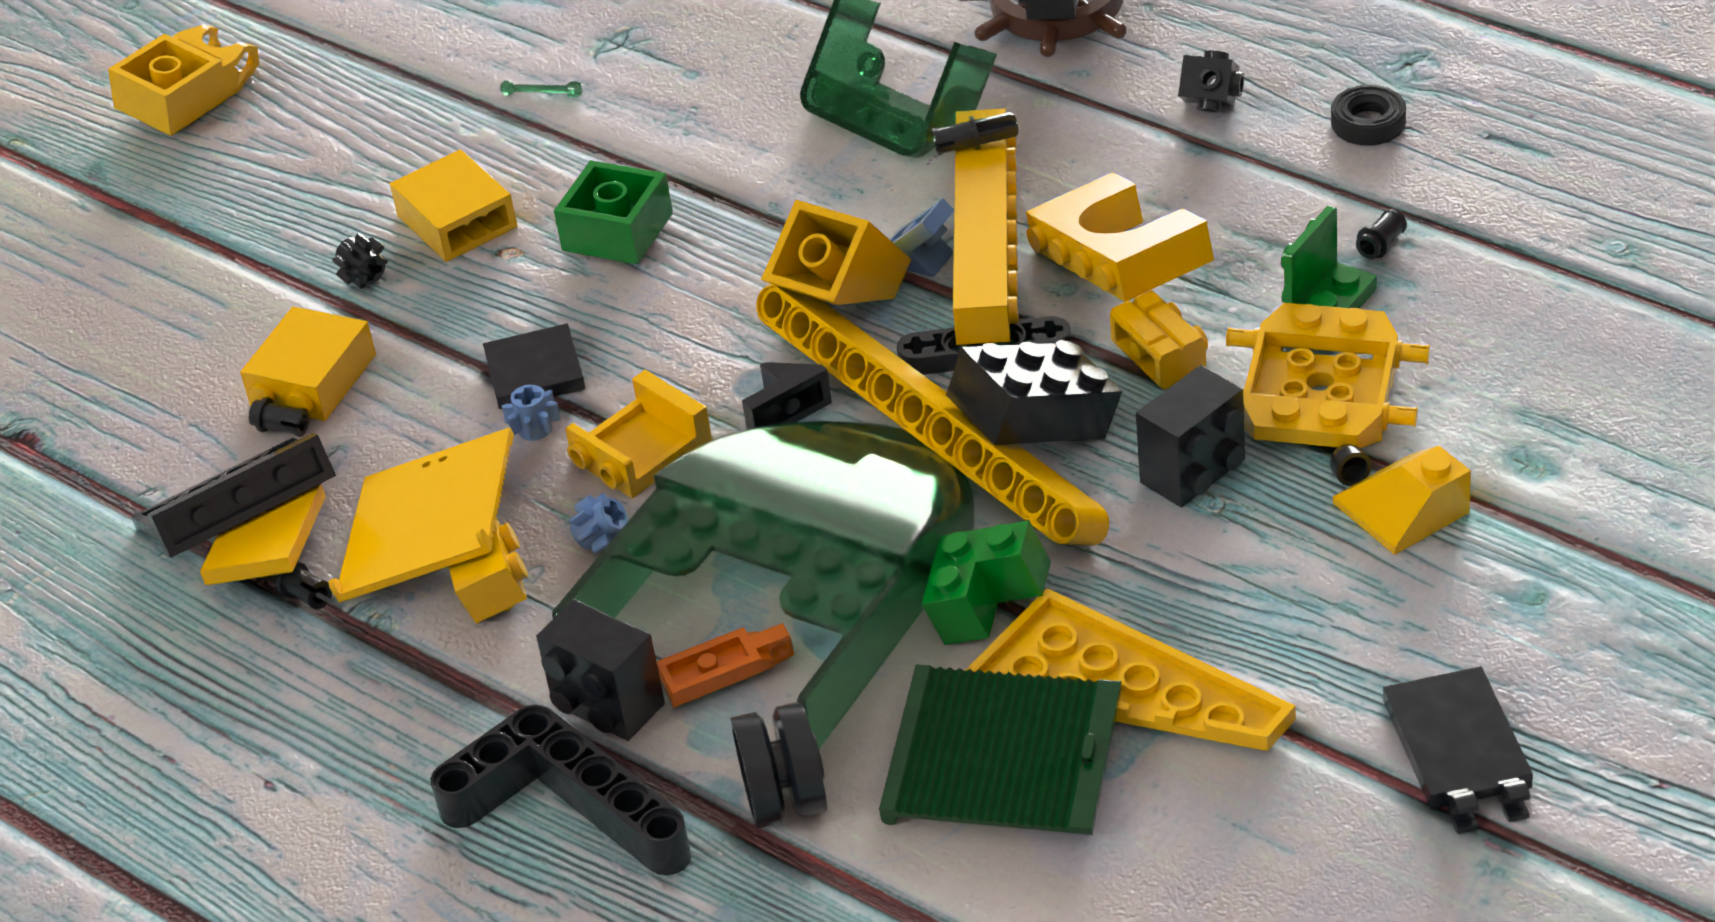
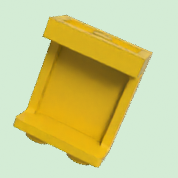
M643 370L632 378L636 399L592 431L587 432L575 423L565 428L569 445L567 452L571 461L578 468L587 469L601 478L609 488H616L632 499L712 441L707 407L647 370Z

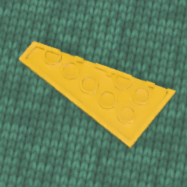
M1048 588L1044 590L1043 596H1038L965 670L971 669L976 672L980 669L984 673L990 670L994 674L1000 671L1004 675L1008 672L1013 675L1020 673L1023 676L1030 674L1033 677L1041 675L1044 678L1049 675L1054 679L1059 676L1062 679L1070 677L1073 680L1080 678L1083 681L1090 679L1093 682L1098 679L1121 681L1122 690L1115 722L1268 751L1296 720V705Z

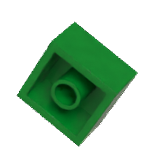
M593 160L588 162L554 209L562 251L632 264H639L673 214L666 173Z

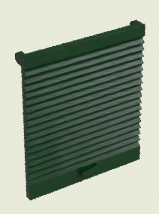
M916 664L879 806L881 821L887 825L896 824L897 817L1093 835L1122 690L1121 681L1098 679L1093 682L1090 679L1085 681L1080 678L1073 680L1070 677L1062 679L1059 676L1054 679L1049 675L1044 678L1041 675L1033 677L1030 674L1023 676L1020 673L1013 675L1010 672L1004 675L1000 671L994 674L990 670L984 673L980 669L976 672L971 669L964 671L961 668L954 670L951 667L945 670L941 666L935 669L931 665Z

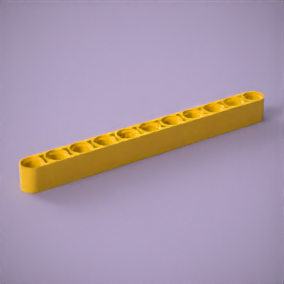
M768 285L760 291L756 301V312L758 318L765 325L818 365H823L830 374L1025 521L1029 520L1033 527L1053 542L1066 545L1093 546L1098 545L1105 539L1109 530V517L1106 510L1100 504L1018 444L994 445L946 396V391L822 300L775 285Z

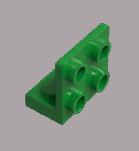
M1327 205L1316 218H1312L1308 222L1305 231L1295 242L1289 243L1283 251L1281 257V267L1284 269V288L1281 296L1283 303L1360 309L1377 289V275L1337 262V208Z

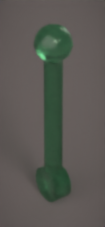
M505 80L500 85V91L507 96L512 95L514 92L567 93L570 97H577L582 94V84L577 81L569 82L567 85L514 84L510 80Z

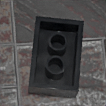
M1061 340L1055 344L1022 342L1020 345L999 346L987 343L982 347H962L946 396L994 445L1106 438L1123 391L1108 378L1106 371L1097 367L1082 353L1081 347L1075 343Z

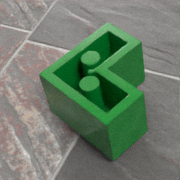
M1030 521L999 524L993 527L954 532L940 536L921 605L944 645L989 638L998 603L1043 596L1051 561Z

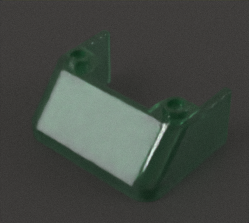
M833 0L801 87L800 100L802 106L806 111L902 156L920 158L935 148V137H933L932 128L956 124L957 111L977 109L997 54L954 41L931 104L928 105L879 83L885 68V57L879 47L867 42L881 3L873 0Z

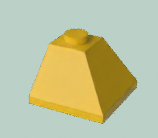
M1437 445L1407 455L1333 496V504L1391 553L1396 555L1470 513L1471 470L1441 446Z

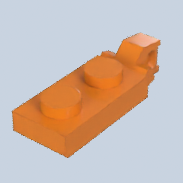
M783 623L761 632H746L745 628L742 627L658 660L657 666L661 686L674 708L765 672L764 670L767 671L778 663L794 656L791 636Z

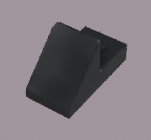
M761 363L760 368L764 389L742 400L747 434L755 442L759 443L830 405L832 399L827 369L823 365Z

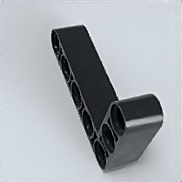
M534 704L517 710L439 765L430 777L440 819L445 825L452 828H464L478 822L538 779L650 871L665 876L677 874L688 866L692 857L682 813L555 712L543 705Z

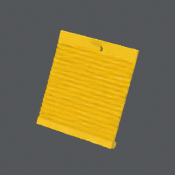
M510 427L364 477L339 580L337 578L329 580L330 590L339 603L491 553L492 538H494L493 532H495L494 526H496L495 520H497V509H499L498 503H501L500 497H502V486H504L503 480H505V469H507V458H509L508 452H511L510 447L514 437Z

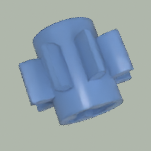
M524 385L517 388L511 393L512 404L502 405L505 423L509 425L514 435L519 433L525 440L535 441L546 437L552 432L551 422L561 420L558 402L554 401L552 391L544 392L537 385Z
M602 493L595 499L588 495L574 505L578 514L570 519L571 533L581 547L588 550L592 549L593 553L597 554L603 549L610 552L625 542L621 533L629 528L628 515L619 501L611 497L606 498V495Z

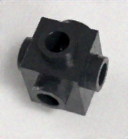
M1206 50L1204 57L1183 55L1178 97L1186 103L1197 104V110L1220 113L1222 112V106L1234 107L1235 98L1242 96L1244 72L1239 71L1240 66L1233 59H1229V53Z

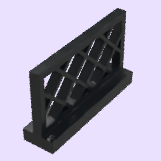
M311 433L299 440L295 438L288 439L131 516V519L137 530L158 540L165 555L172 558L335 477L336 474L319 436Z

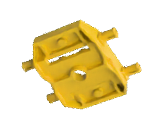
M1283 303L1260 324V328H1255L1254 330L1227 328L1226 347L1253 348V356L1243 389L1244 430L1255 440L1328 447L1353 444L1363 448L1382 441L1383 432L1387 431L1388 424L1416 427L1418 407L1390 405L1389 395L1394 384L1396 369L1400 368L1401 361L1428 364L1430 345L1402 343L1401 340H1398V335L1384 311ZM1283 347L1296 348L1290 352L1283 351ZM1309 349L1337 351L1342 353H1339L1336 356L1314 354ZM1355 353L1371 354L1373 358L1363 359ZM1315 386L1328 387L1326 390L1321 391L1312 389Z

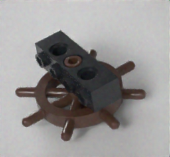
M959 0L990 1L994 18L975 29V37L979 41H986L1006 29L1019 37L1041 41L1040 53L1044 57L1054 55L1057 41L1079 38L1099 29L1117 39L1123 38L1127 33L1126 26L1114 18L1120 11L1124 0H1092L1091 2L1087 0H1018L1019 4L1017 5L1011 0Z

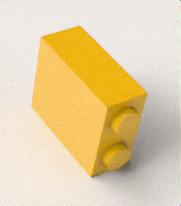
M462 149L389 183L397 216L445 262L518 227L511 194Z
M292 306L240 371L249 404L252 405L255 400L269 397L276 404L306 408L308 414H310L309 418L326 421L376 356L368 321Z

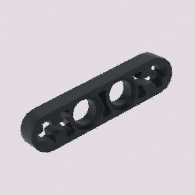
M1056 316L1021 319L1019 323L1010 324V340L1017 342L1014 345H1020L1022 342L1035 344H1055L1061 340L1071 342V329L1066 320ZM955 327L907 334L897 342L896 347L897 356L923 375L954 371L960 354L959 351L951 350L956 346H960L956 345ZM987 343L966 345H969L971 347H982L984 344Z

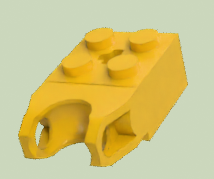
M204 24L180 31L172 37L163 34L108 68L114 108L172 136L242 89L259 65L258 47L248 43H235L230 46L220 47L221 44L217 36L218 28ZM209 34L208 45L203 42V37ZM245 53H248L246 65L238 71L234 66L239 63Z

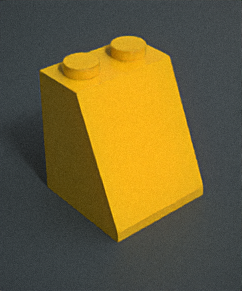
M795 200L761 280L765 283L836 305L895 299L911 258L870 221Z

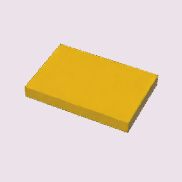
M322 484L218 534L200 570L205 585L293 572L326 498Z

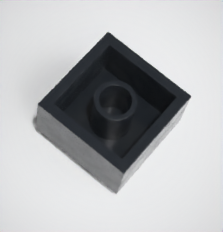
M1203 365L1195 368L1136 412L1140 483L1181 508L1196 496L1204 494L1213 483L1229 471L1238 468L1242 461L1245 460L1243 388Z
M573 599L536 635L541 663L550 692L549 697L552 704L562 713L573 714L592 723L595 728L603 733L610 732L629 741L665 704L651 634Z

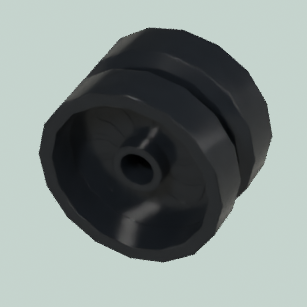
M801 701L775 707L772 715L776 738L774 741H770L765 722L756 712L730 718L746 796L757 829L782 823L785 816L782 789L785 788L788 789L793 809L802 818L827 812L822 759L816 736L811 731L808 717Z

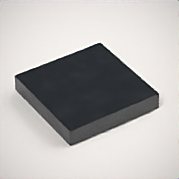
M568 323L483 343L499 409H502L504 404H512L511 393L524 385H537L544 392L551 390L553 397L586 389Z

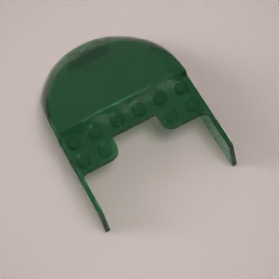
M804 421L772 424L733 432L697 446L674 459L654 475L656 489L554 608L552 618L554 619L573 599L615 618L653 571L675 577L687 575L699 568L712 551L790 576L791 579L779 595L780 607L783 612L792 618L843 635L797 697V702L801 701L803 703L811 731L814 732L820 749L924 609L921 604L938 543L942 536L954 532L973 530L975 523L973 492L966 475L904 429L870 422Z

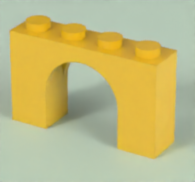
M1110 173L1026 211L1029 225L1026 231L1027 239L1035 252H1039L1058 265L1065 267L1124 302L1214 261L1207 221L1183 208L1143 227L1124 232L1143 223L1136 185L1115 173Z

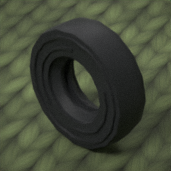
M1360 85L1348 88L1338 94L1331 104V127L1338 137L1349 143L1357 145L1386 143L1398 137L1406 125L1405 101L1399 93L1387 87ZM1363 111H1375L1383 114V116L1374 119H1362L1355 117L1354 114Z

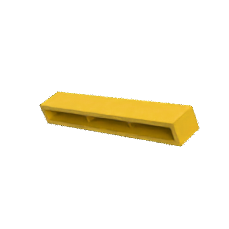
M1006 108L957 111L956 124L968 122L970 116L977 120L1006 113ZM1016 137L981 144L979 150H976L975 146L955 151L953 316L956 345L1010 342V324L1019 323L1017 301L1018 236L1016 221L1018 218L1016 200Z

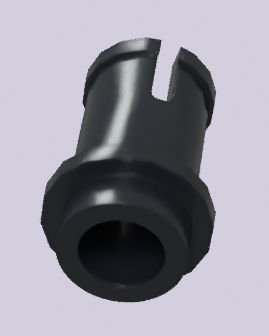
M1388 209L1374 224L1363 227L1357 234L1356 248L1358 252L1368 259L1383 257L1389 250V244L1406 230L1407 221L1405 217L1395 209Z
M269 397L255 400L249 410V423L255 426L259 432H266L270 429L302 437L309 426V421L301 420V417H310L306 408L276 404Z

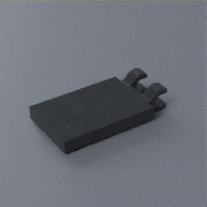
M1482 666L1383 687V702L1430 809L1446 806L1457 833L1478 829V823L1473 811L1479 810L1477 800L1487 797H1498L1508 822L1530 817L1524 801L1530 799L1529 789L1532 788L1533 773Z

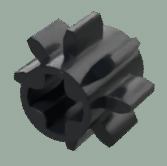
M357 233L355 237L345 239L337 247L335 257L332 259L340 267L336 275L347 285L353 282L360 289H363L365 284L375 283L383 275L385 264L388 263V260L380 254L384 246L375 238L367 239L361 233Z

